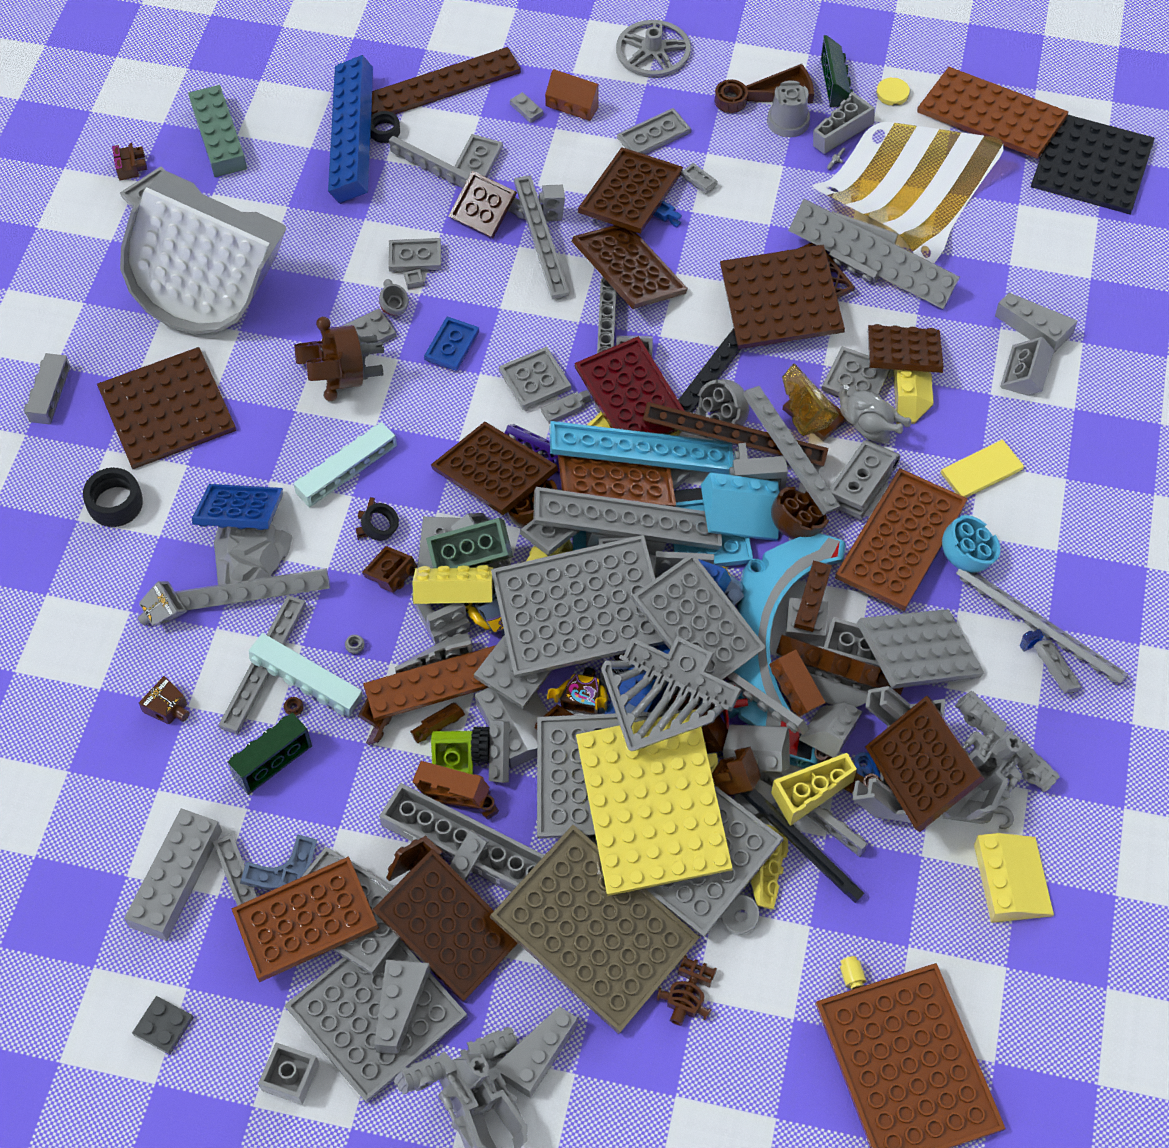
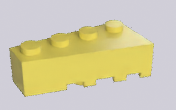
M848 753L775 779L771 794L791 826L854 781L857 768Z

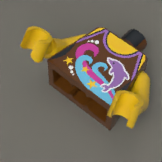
M590 667L584 668L583 675L572 674L570 679L566 680L558 688L548 689L547 700L553 698L554 702L558 703L560 698L561 707L564 709L591 715L599 714V708L607 710L609 697L605 687L601 685L600 679L594 677L596 671Z

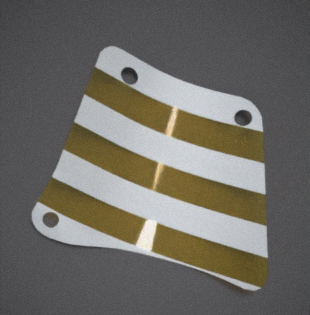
M880 122L870 127L864 133L848 160L831 179L814 184L813 187L817 191L890 227L904 239L914 254L935 263L946 246L950 231L981 182L1001 157L1003 143L996 137L901 123ZM881 129L885 132V137L882 142L876 144L873 142L872 136L875 131ZM826 187H833L837 189L838 192L831 191ZM923 246H927L930 249V257L925 258L922 255L921 248Z

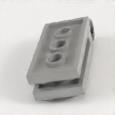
M868 440L863 441L829 489L840 505L837 510L861 520L890 478L892 471L896 469L901 455Z

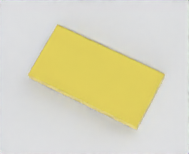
M1002 439L941 469V474L956 494L967 498L1023 470L1024 465Z

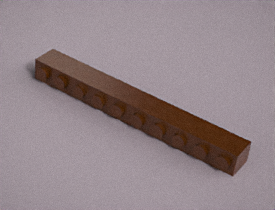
M650 402L646 403L643 422L737 446L738 443H746V448L783 456L768 432ZM796 440L812 465L819 467L825 465L829 448Z

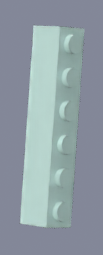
M382 422L373 426L364 435L357 437L354 442L344 446L338 453L328 457L319 466L314 467L308 474L298 478L293 483L296 494L310 508L397 446L396 436Z
M261 633L249 649V659L254 665H261L271 675H278L288 685L297 686L304 694L312 695L321 704L333 707L335 712L340 715L350 717L362 700V690L264 633Z

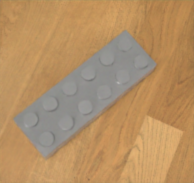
M182 808L180 809L124 917L130 928L165 941L168 940L214 848L213 841L218 840L222 832L218 821Z

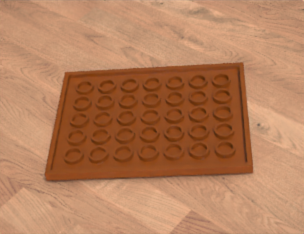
M937 963L816 1001L815 1005L870 1148H954L1006 1129Z

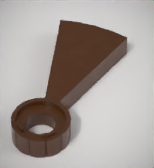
M799 64L749 85L734 79L724 80L716 86L714 102L716 107L723 112H739L745 108L747 101L773 102L776 87L778 88L784 81H797L799 85L805 86L808 89V103H813L814 88L808 71L803 64ZM732 92L737 94L738 96L727 97L725 94Z

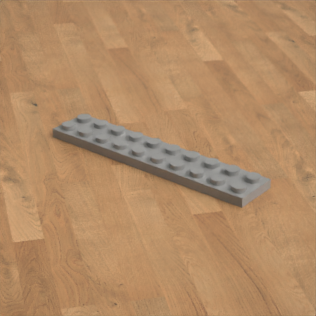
M803 199L788 230L815 245L824 244L825 250L829 252L834 249L842 255L858 261L877 271L879 277L942 309L945 308L960 279V276L806 199Z
M536 487L534 490L533 524L624 537L644 535L645 540L720 550L722 547V534L708 533L705 511Z

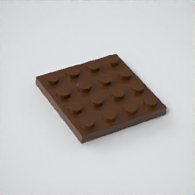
M868 325L869 368L943 373L944 365L940 330L935 328H907L897 325Z

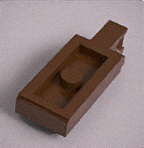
M453 702L422 720V724L411 730L410 733L414 741L420 743L432 735L433 731H441L447 725L457 722L465 713L460 706Z

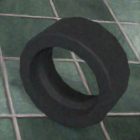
M380 111L371 116L370 136L373 140L380 143H389V139L392 136L398 138L400 122L394 113ZM382 123L393 125V128L387 131L375 129L377 125Z
M374 503L367 508L361 517L362 530L373 540H387L399 526L398 515L391 506L384 503ZM379 513L385 516L390 524L389 529L383 531L375 528L370 521L371 514Z

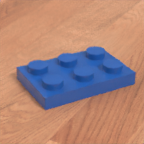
M447 316L426 351L424 360L457 371L477 337L479 327Z

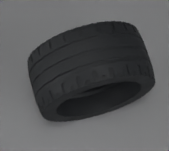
M110 467L97 471L86 481L83 489V500L88 513L94 521L102 526L119 527L130 523V521L138 516L143 505L142 492L137 480L130 472L122 468ZM123 487L130 490V495L118 506L101 507L96 505L98 497L107 489Z

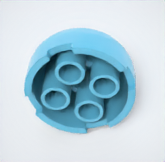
M962 515L960 518L955 519L946 528L942 537V547L947 559L956 568L969 573L984 571L1000 556V544L997 536H993L985 527L987 524L976 517Z

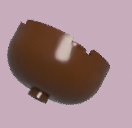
M552 479L550 481L546 480L539 486L541 488L558 490ZM534 491L507 512L509 519L520 528H523L534 519Z
M795 487L783 488L773 501L771 507V517L774 525L782 534L790 539L815 536L821 533L829 522L827 516L822 514L808 491L802 493L797 491Z

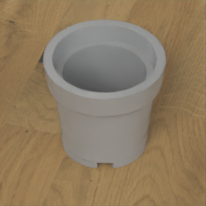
M784 81L778 88L776 87L773 104L767 116V125L772 132L782 137H797L809 128L808 89L805 86L799 85V82Z

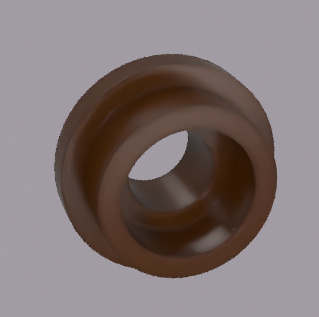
M290 697L284 703V711L287 715L293 712L297 716L304 709L302 700L297 697Z

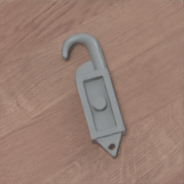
M968 800L956 817L948 818L944 813L942 814L943 819L978 824L991 821L993 813L1003 814L1007 817L1008 821L1006 824L1000 825V829L1009 828L1013 824L1014 816L1007 807L998 806L984 817L970 821L965 817L981 809L984 803Z

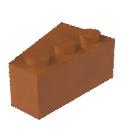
M420 761L412 781L422 794L442 804L482 809L490 788L480 775L468 774L425 761Z

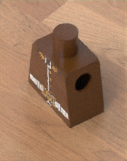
M165 676L139 702L143 713L166 724H171L175 718L184 722L190 715V712L184 709L187 706L184 695Z

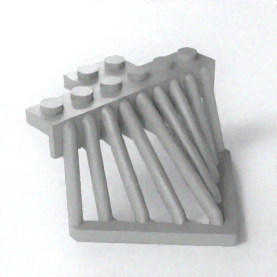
M676 636L668 654L632 638L624 656L620 655L619 657L623 661L607 660L603 663L601 670L629 751H636L713 723L715 718L724 709L732 712L742 689L706 673L714 653ZM633 668V669H631V670H629V671H626V672H624V673H621V674L615 675V676H614V673H613V670H612V669ZM646 672L642 680L625 694H620L618 686L621 682ZM657 678L648 694L627 715L626 703ZM669 682L662 699L638 732L634 734L632 730L634 721ZM680 687L681 689L673 704L658 724L652 728L650 735L644 737ZM692 693L687 705L683 708L679 715L672 720L670 728L663 731V729L666 727V725L669 723V721L672 719V717L675 715V713L687 699L689 694ZM703 698V703L695 712L691 714L690 720L686 723H683V721L687 718V716L692 712V710ZM714 703L715 708L709 710L707 715L702 716Z

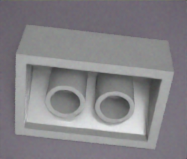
M1043 337L1012 345L1000 387L1024 395L1042 392L1054 349Z
M845 702L821 707L807 726L809 730L804 735H801L799 740L833 758L837 757L853 732L862 711Z
M732 724L729 726L723 748L724 758L736 756L734 752L736 749L751 746L759 771L783 772L790 767L788 727Z

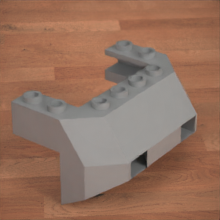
M889 686L869 689L866 699V708L885 723L887 728L916 705L909 704ZM945 699L934 700V704L945 719ZM881 772L880 779L883 783L877 778L869 779V786L866 787L860 781H855L853 801L876 818L911 823Z

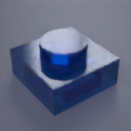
M1040 629L1034 632L1028 631L1022 636L1019 646L1023 652L1033 648L1038 641H1042L1044 634Z

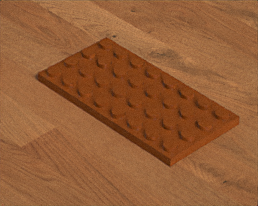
M952 67L946 69L917 108V112L972 134L983 135L985 139L1037 159L1066 120L1069 111Z
M899 468L836 572L835 579L905 611L942 547L944 531L959 517L968 499Z

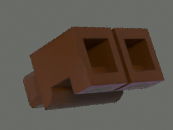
M132 143L125 148H119V145L112 146L119 181L139 177L138 171L147 170L143 146L133 148Z

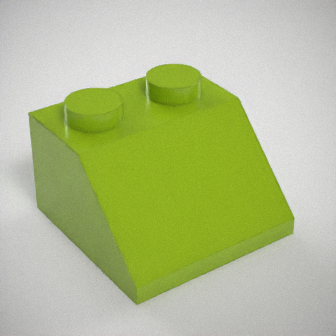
M433 731L431 737L432 764L473 775V761L471 757L472 731Z

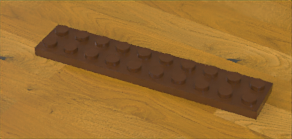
M505 47L372 91L371 116L380 111H389L396 115L521 73V68L510 49Z

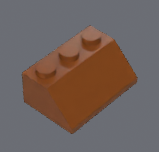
M553 69L545 93V104L552 109L591 121L599 108V84Z
M797 650L769 664L772 674L777 678L782 692L788 698L792 710L798 717L826 703Z

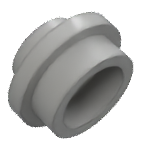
M351 635L345 641V648L349 653L357 654L364 649V640L358 635Z

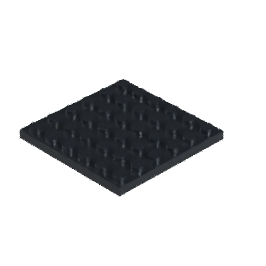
M1068 115L1042 152L1031 188L1131 215L1155 138Z

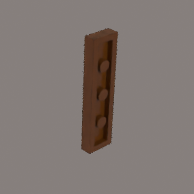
M813 560L794 628L810 632L814 631L832 565Z

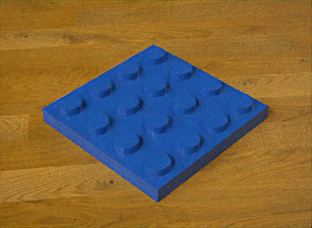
M209 484L192 517V525H199L201 527L218 526L220 528L237 527L238 529L256 528L257 530L269 529L283 496V488Z

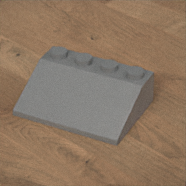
M491 688L476 693V706L488 727H490V720L510 721V768L512 769L537 757V729L534 727L537 717H543L548 713L538 693L534 694L524 709L518 707Z

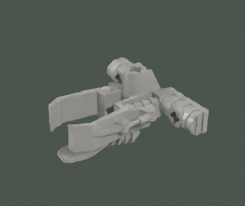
M974 691L968 692L959 699L955 707L964 715L965 722L981 730L984 734L982 735L975 731L965 741L963 747L966 749L972 744L975 746L968 755L985 780L944 813L948 818L956 817L979 787L983 791L989 790L981 809L976 810L965 818L970 821L979 819L995 810L1003 801L1010 798L1011 790L1022 779V774L1016 765L1023 772L1024 779L1028 783L1040 787L1042 792H1046L1056 783V780L1060 777L1059 774L1040 755L1038 756L1025 741L1021 742L1019 737L1013 735V730L1005 732L1007 723L1004 720L1002 721Z
M506 1027L503 1031H495L485 1035L484 1038L480 1037L475 1042H467L468 1050H461V1057L452 1060L446 1052H442L440 1056L434 1055L429 1060L424 1059L411 1064L409 1068H401L399 1074L395 1076L394 1082L398 1086V1090L404 1095L409 1091H421L439 1080L443 1090L439 1093L438 1097L449 1112L452 1119L451 1126L459 1132L465 1148H496L483 1115L492 1107L513 1136L514 1148H521L527 1142V1124L521 1117L516 1105V1096L511 1095L507 1089L506 1082L501 1076V1070L499 1068L489 1069L487 1063L489 1060L495 1061L503 1057L518 1045L517 1037L514 1035L512 1027ZM494 1081H496L498 1086L503 1090L497 1092L494 1085Z

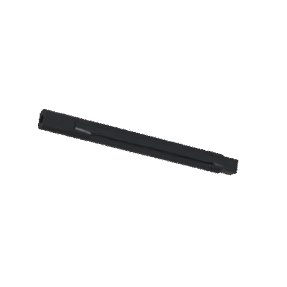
M755 788L752 791L740 794L854 903L863 896L864 892L793 824L790 826L786 818Z

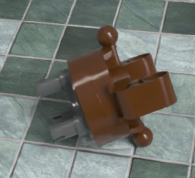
M322 316L316 321V326L322 334V341L295 344L296 364H306L309 381L326 380L327 386L323 396L325 400L332 402L338 396L336 389L360 387L363 384V380L368 379V377L383 376L382 364L366 367L365 359L369 354L384 353V346L382 347L384 344L382 341L378 342L377 335L361 337L358 335L354 325L330 327V320Z

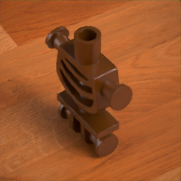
M685 955L678 969V975L689 979V981L673 983L670 992L662 991V988H659L657 1001L660 999L667 1000V1007L674 1010L670 1018L673 1024L681 1026L686 1015L695 1018L697 1013L704 1017L703 1020H707L712 1009L703 1007L704 993L696 984L699 983L710 988L717 971L716 967L712 969L707 966V963L700 966L697 959L693 961ZM695 969L699 970L700 973H694ZM693 992L698 995V997L700 998V1001H699V999H698L694 994H692Z

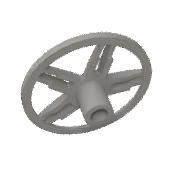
M645 20L630 25L620 34L616 43V53L621 64L631 72L647 77H661L678 71L688 61L691 50L690 41L686 33L678 26L661 20ZM653 25L646 30V37L628 34L637 27ZM662 25L675 30L681 35L683 40H662ZM622 41L639 48L628 61L621 51ZM686 49L682 59L672 66L665 52ZM653 56L663 70H645L636 66ZM660 56L668 68L665 67L662 60L659 58Z

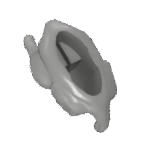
M847 384L841 386L839 391L840 411L845 419L867 439L886 444L890 441L891 431L901 434L903 432V425L905 427L911 426V419L909 417L905 418L899 415L893 406L880 398L881 396L876 393L860 390L848 396L849 386Z

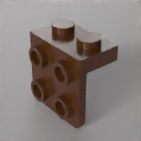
M427 836L419 840L415 839L408 846L400 847L395 852V859L388 868L389 872L386 879L391 881L411 870L432 848L440 856L443 851Z

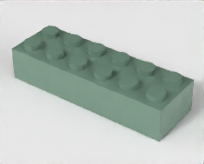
M216 85L188 92L191 107L214 177L246 170L244 153L221 86Z

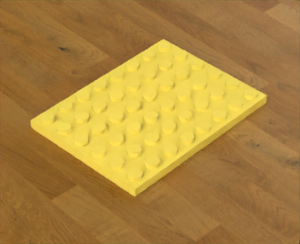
M692 710V712L687 716L683 723L688 722L690 720L691 714L696 710ZM679 713L675 714L672 717V719L669 721V723L666 725L663 731L670 728L672 720L675 719L679 715ZM662 717L657 718L644 737L650 735L652 728L658 724ZM646 720L633 723L632 730L634 734L638 732ZM620 725L576 734L607 896L733 870L701 727L636 751L628 750Z

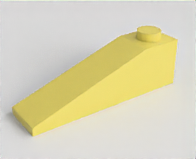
M767 825L782 836L784 840L752 878L751 885L757 906L771 910L774 909L779 890L778 878L779 875L783 874L784 870L781 865L783 858L787 857L788 839L774 826Z

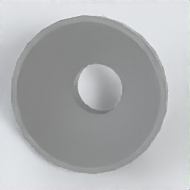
M739 895L723 914L721 920L731 932L738 934L747 933L754 929L758 923L759 908L750 897ZM740 910H744L748 914V918L744 922H738L735 918L736 913Z

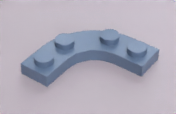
M297 834L291 857L285 864L275 868L246 862L240 884L263 890H274L301 878L311 864L317 839Z

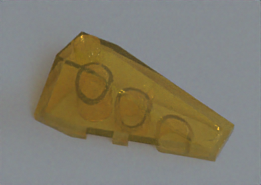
M793 363L782 376L786 394L789 395L790 399L789 408L793 411V424L799 433L805 436L828 428L839 414L830 401L801 369Z

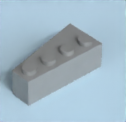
M1008 293L998 303L995 317L1030 340L1043 337L1054 349V353L1074 334L1078 322L1073 318L1012 293Z

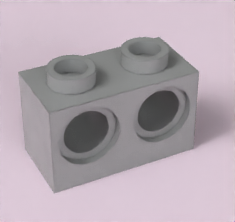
M563 184L542 185V192L539 193V202L546 221H562L565 203Z

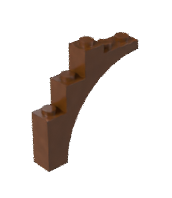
M781 635L776 654L784 656L797 650L804 664L872 687H891L883 671L878 666ZM904 687L894 688L893 690L901 695Z

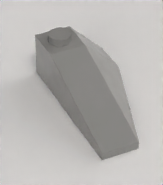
M468 633L455 634L452 637H448L395 667L396 674L472 652V644Z

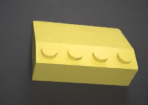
M1003 833L978 835L974 848L991 923L1054 916L1036 837Z

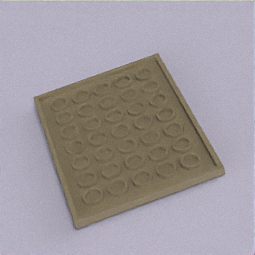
M572 825L490 915V918L618 1034L700 938L646 889L607 896L598 846L575 825Z

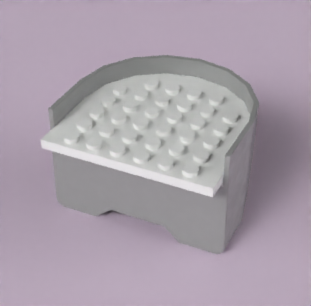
M161 171L148 188L146 187L142 197L131 210L121 245L120 270L129 293L146 313L163 324L192 334L220 332L237 323L249 306L277 257L286 226L258 212H241L203 195L194 183L170 172Z

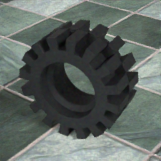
M473 727L471 735V757L473 763H489L490 727Z

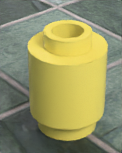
M851 956L840 961V970L845 986L851 988V990L864 986L863 984L867 980L861 962L857 960V957Z

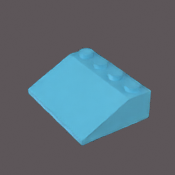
M712 472L708 474L701 483L708 533L772 541L778 540L779 530L774 525L771 517L773 501L780 492L778 481Z

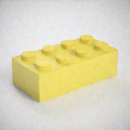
M464 565L457 568H450L449 566H440L430 569L428 566L415 569L412 581L413 604L492 602L494 582L491 569L493 567L487 565H480L477 568H469V566Z

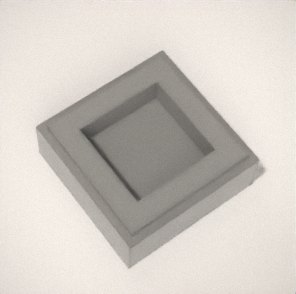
M421 269L403 273L407 289L425 286Z

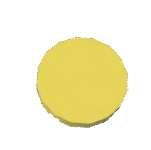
M890 77L879 82L876 93L878 99L884 104L892 106L893 104L901 105L907 101L910 88L905 81Z

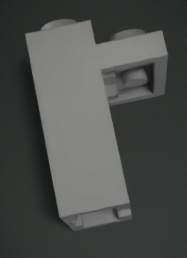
M738 443V451L734 452L735 460H733L732 467H729V475L778 481L779 491L786 488L788 469L784 456L748 459L746 443Z
M443 603L445 607L433 612L430 604H413L434 645L455 634H466L471 631L464 603Z

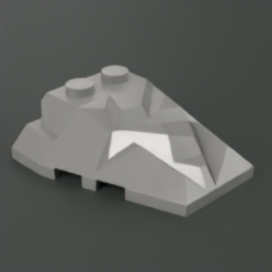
M270 524L269 529L264 530L218 527L214 540L218 585L270 577L273 572L278 570V564L281 560L287 557L292 535L283 530H276L272 524Z

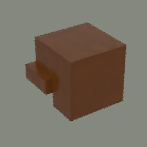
M751 746L736 749L734 751L736 756L721 759L712 772L714 784L718 783L720 790L725 794L732 795L752 791L759 781L761 773Z

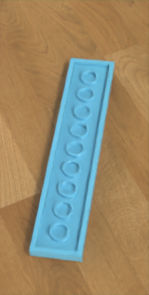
M551 421L549 425L550 454L728 475L729 467H732L734 460L732 444L716 440Z

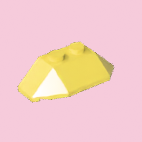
M893 369L896 411L905 418L909 417L911 424H915L934 403L931 373Z

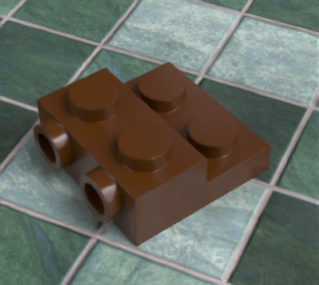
M385 546L362 571V574L365 578L377 582L380 588L394 593L397 589H401L404 586V581L409 576L414 575L415 569L418 566L412 556Z

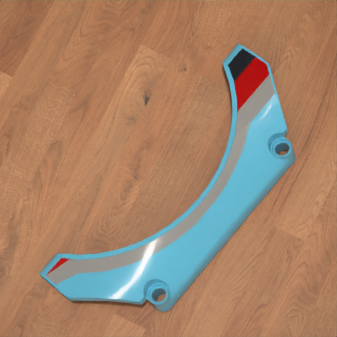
M821 533L812 537H798L765 552L762 560H750L742 571L741 583L743 585L742 593L744 597L737 603V610L766 648L735 670L734 673L788 710L790 709L778 688L775 676L772 674L771 667L769 666L771 663V627L778 605L785 593L799 579L810 573L813 560L830 565L843 562L846 543L841 539ZM742 692L740 693L738 699H744ZM748 701V706L733 708L732 712L728 710L729 718H734L738 714V718L748 725L787 727L785 722L775 720L771 715L772 713L768 710L766 712L762 711L755 701ZM789 729L790 765L805 769L817 764L818 759L814 754L816 748L800 741L801 733L798 731L794 733Z

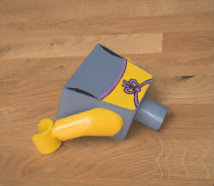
M496 593L493 594L492 602L470 603L468 606H465V610H468L467 613L475 624L485 630L491 629L493 633L501 631L502 635H505Z

